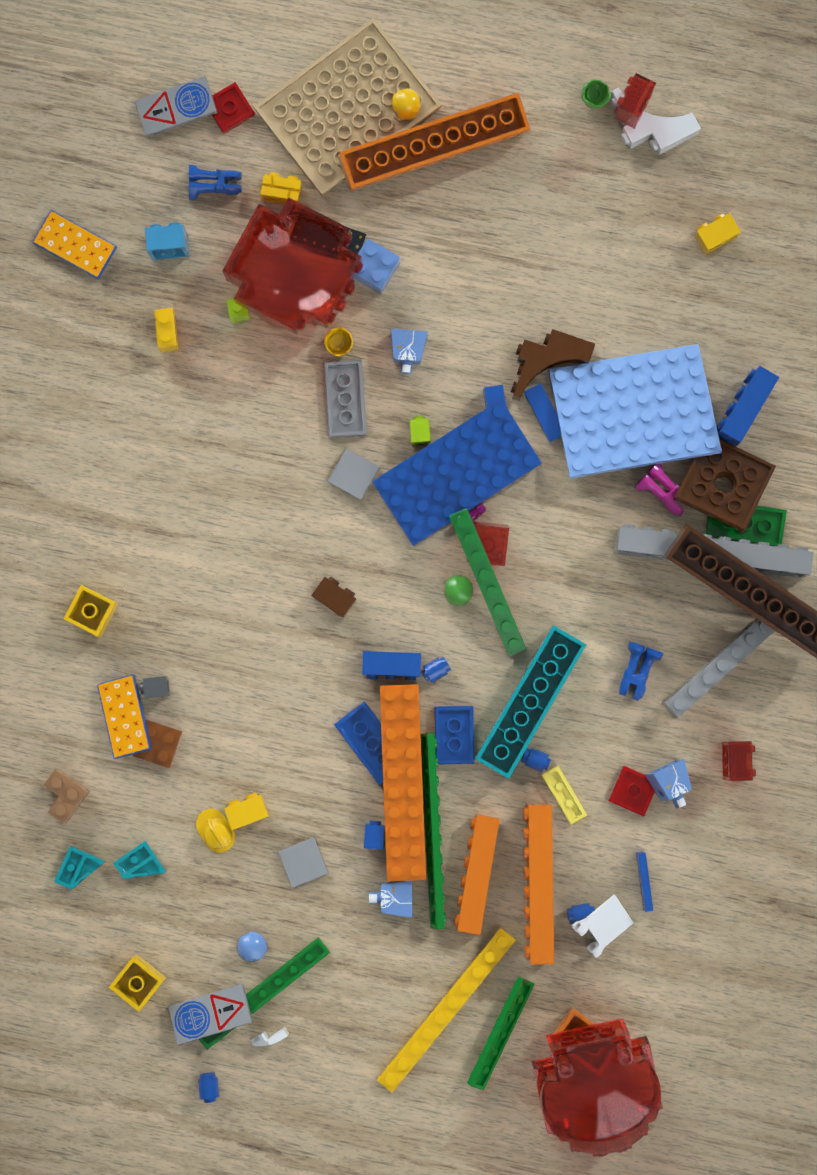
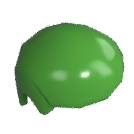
M601 80L587 82L581 92L583 102L592 109H599L607 105L611 98L608 85Z
M454 575L445 584V598L452 605H465L472 598L473 584L465 576Z

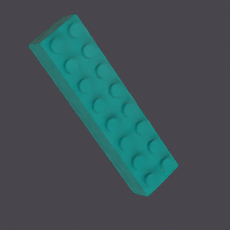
M551 626L474 758L475 760L502 776L510 778L587 644L558 627Z

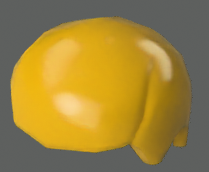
M405 88L393 95L391 103L398 118L410 120L420 113L421 101L414 90Z
M342 327L333 328L325 335L324 345L332 355L343 356L348 354L353 347V338L347 329Z

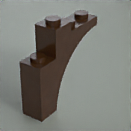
M552 329L551 334H546L543 344L547 346L524 339L523 345L519 344L516 355H519L517 361L524 363V365L520 364L517 375H520L518 383H513L511 393H514L512 399L520 401L529 383L541 372L553 366L566 363L589 364L595 343Z

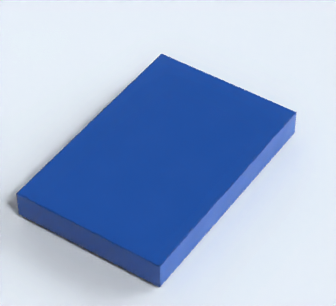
M473 706L435 707V737L437 739L435 754L438 758V764H474Z

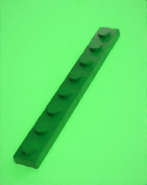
M467 508L449 515L508 656L525 650L524 641Z

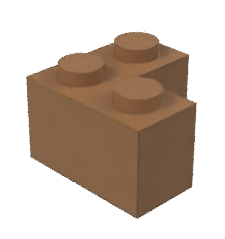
M55 769L44 783L45 787L59 796L48 813L63 824L68 823L90 791L62 770Z

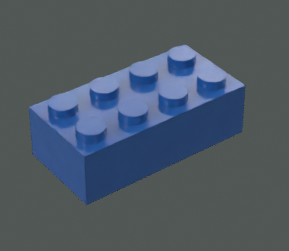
M759 366L756 370L752 369L743 381L746 385H742L734 396L736 402L733 401L724 413L727 417H723L716 426L719 439L734 446H738L777 383L779 376L762 366Z

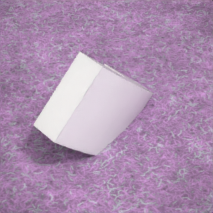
M283 1027L268 1037L264 1031L250 1041L253 1046L272 1045L286 1038L289 1032Z

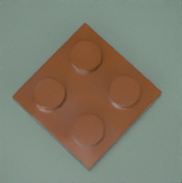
M146 720L152 749L133 754V756L170 768L183 731Z

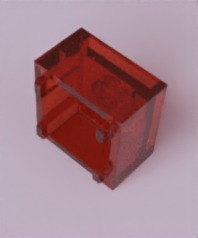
M637 73L634 77H629L627 83L630 85L626 86L624 90L625 95L623 98L619 97L617 101L619 106H616L614 110L616 120L634 129L656 86V82Z
M473 521L490 564L505 566L509 526L506 524Z
M722 741L723 780L753 781V777L756 776V770L753 769L752 752H755V745H752V741Z

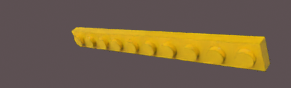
M501 927L377 1078L378 1082L390 1092L396 1089L516 939Z

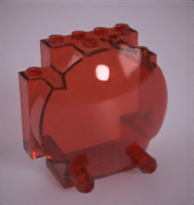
M288 197L280 214L258 204L222 272L226 281L239 287L234 297L236 304L252 311L266 323L278 328L287 329L297 335L299 330L303 331L307 324L313 326L321 325L325 328L329 324H333L339 311L342 312L347 302H345V299L348 295H352L356 286L354 285V276L356 273L359 274L364 264L362 263L361 255L346 248L352 239L350 228Z
M623 1018L546 1035L550 1057L531 1062L547 1135L553 1134L561 1141H568L571 1152H585L593 1154V1157H604L609 1153L625 1152L627 1149H632V1145L643 1136L648 1135V1124L656 1120L658 1112L663 1109L660 1082L655 1071L651 1046L647 1036L631 1039Z

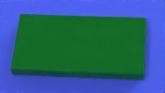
M757 506L744 533L708 516L705 534L712 535V538L729 537L731 541L745 539L750 540V544L768 542L770 543L769 546H777V544H782L787 510Z

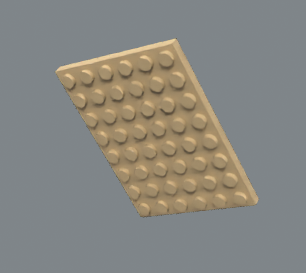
M372 18L255 105L254 109L323 197L346 179L338 158L339 152L416 127L439 110L442 104L376 20ZM405 88L414 90L421 101L420 113L410 120L398 118L391 103L393 95Z

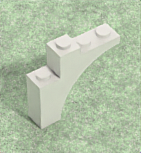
M619 88L611 93V106L617 109L621 124L626 125L622 129L621 139L630 149L650 139L651 148L660 155L697 136L701 130L693 113L679 117H660L637 108L623 95Z

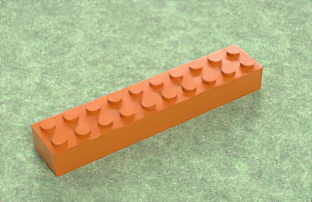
M518 92L341 151L338 154V158L349 190L352 192L527 133L530 130V126Z
M419 684L380 686L387 881L426 880Z

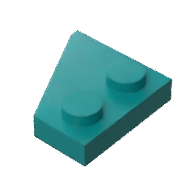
M144 841L113 862L123 879L167 872L147 841Z
M70 846L54 882L72 890L104 864L105 860Z

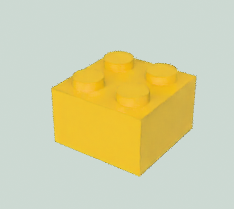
M81 585L63 619L101 638L119 603Z
M136 953L108 988L140 1012L165 981L166 977Z

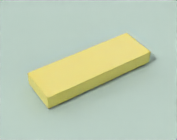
M558 765L541 774L570 825L587 816Z

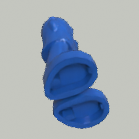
M189 165V200H196L200 193L238 195V193L242 192V186L228 184V180H241L242 173L216 169V171L201 170L196 165ZM217 180L216 183H199L195 181Z
M629 641L630 660L627 670L625 669L619 695L626 696L631 683L636 685L632 699L638 701L645 693V684L653 662L660 660L663 653L646 648L640 672L635 674L645 646Z

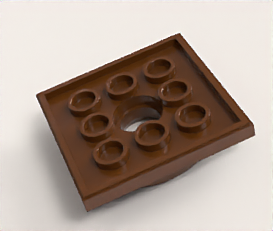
M719 439L722 452L695 457L674 500L744 533L776 466ZM719 477L728 478L732 482V490L728 493L717 490L715 488V480Z

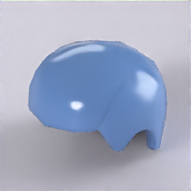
M248 932L239 938L237 951L244 961L255 962L266 954L268 946L266 939L260 933Z

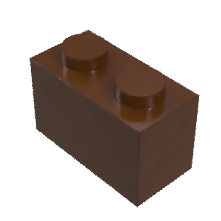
M331 576L329 579L324 577L311 596L344 619L357 600L354 597L355 593L348 588H345V590L338 586L340 583Z

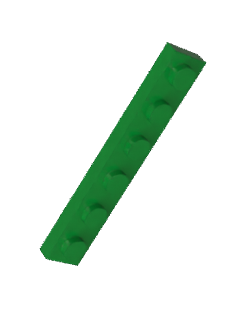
M518 976L470 1074L467 1084L480 1090L485 1089L535 985L533 982Z

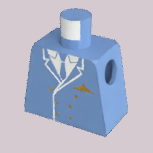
M391 329L394 363H401L400 373L412 374V365L421 364L428 331Z
M684 759L675 760L645 774L661 801L672 800L676 809L686 805L682 794L691 790V783Z
M412 880L382 883L381 892H369V904H381V913L412 917Z

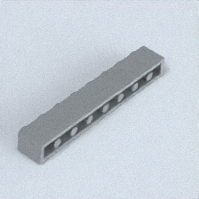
M756 619L662 704L675 718H679L775 630Z

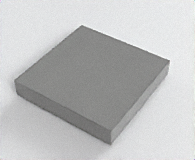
M346 449L330 476L328 483L362 500L380 467Z
M315 837L278 851L292 888L328 874Z

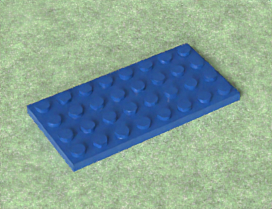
M500 399L372 482L414 546L450 523L449 515L465 508L469 511L541 465L542 462L504 402Z

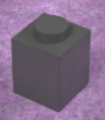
M168 676L143 678V683H140L141 694H144L145 698L170 696Z

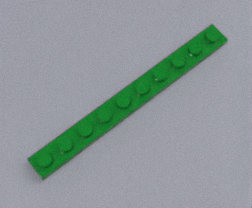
M424 733L420 735L430 928L444 929L446 914L443 910L445 895L442 890L444 875L441 871V865L443 864V856L440 851L442 836L439 832L441 817L438 813L440 797L437 793L439 778L436 774V768L438 767V758L435 754L437 739L434 733Z

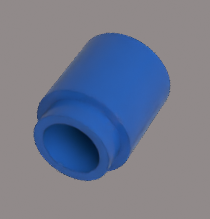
M438 657L424 665V670L421 673L426 681L430 680L433 683L447 675L451 668L444 657L440 659Z
M526 748L521 762L529 768L542 772L543 769H548L551 759L548 758L549 754L534 748Z
M585 903L568 908L569 924H574L586 918L595 911L594 906H590V903Z
M215 1072L200 1074V1079H198L200 1099L204 1100V1103L215 1102L216 1098L219 1097L218 1077H216Z

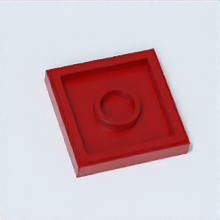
M236 82L212 95L218 112L213 114L212 117L223 134L255 115Z
M623 766L608 801L644 817L655 790L646 775Z

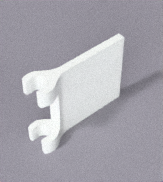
M613 895L586 918L575 922L572 928L580 936H583L587 930L590 931L596 942L590 943L586 948L597 958L601 955L605 946L634 922L617 897Z

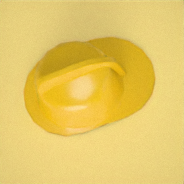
M206 809L198 815L196 828L206 846L216 853L228 851L235 842V833L231 829L226 817L216 809Z

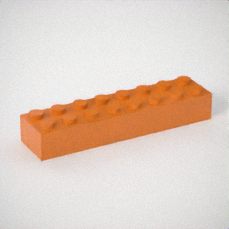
M526 804V808H523V820L526 821V828H523V839L527 840V847H523V859L527 860V867H523V877L527 880V886H524L523 892L524 898L527 900V906H524V918L527 920V926H524V937L528 939V945H524V957L528 959L530 965L554 964L552 805Z

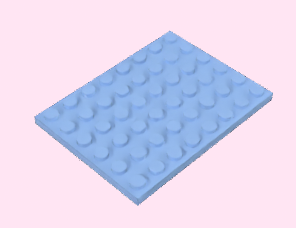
M698 344L589 362V364L583 363L549 369L570 479L722 452Z

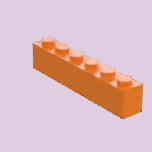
M476 814V817L471 819L470 829H473V835L468 837L467 843L470 853L469 856H465L464 868H467L466 876L462 875L460 887H464L463 894L458 896L457 906L460 907V912L455 914L454 926H457V931L481 934L500 818Z

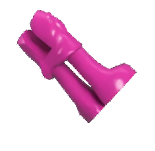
M661 463L652 465L647 474L639 480L634 488L638 491H650L666 506L669 512L681 516L684 510L674 502L679 485L676 482L673 483L666 476ZM652 478L658 480L669 492H664Z

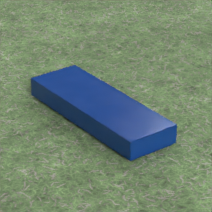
M540 383L524 391L549 443L560 438L561 432L557 413L542 384Z
M643 851L636 852L643 910L645 912L653 911L646 853Z

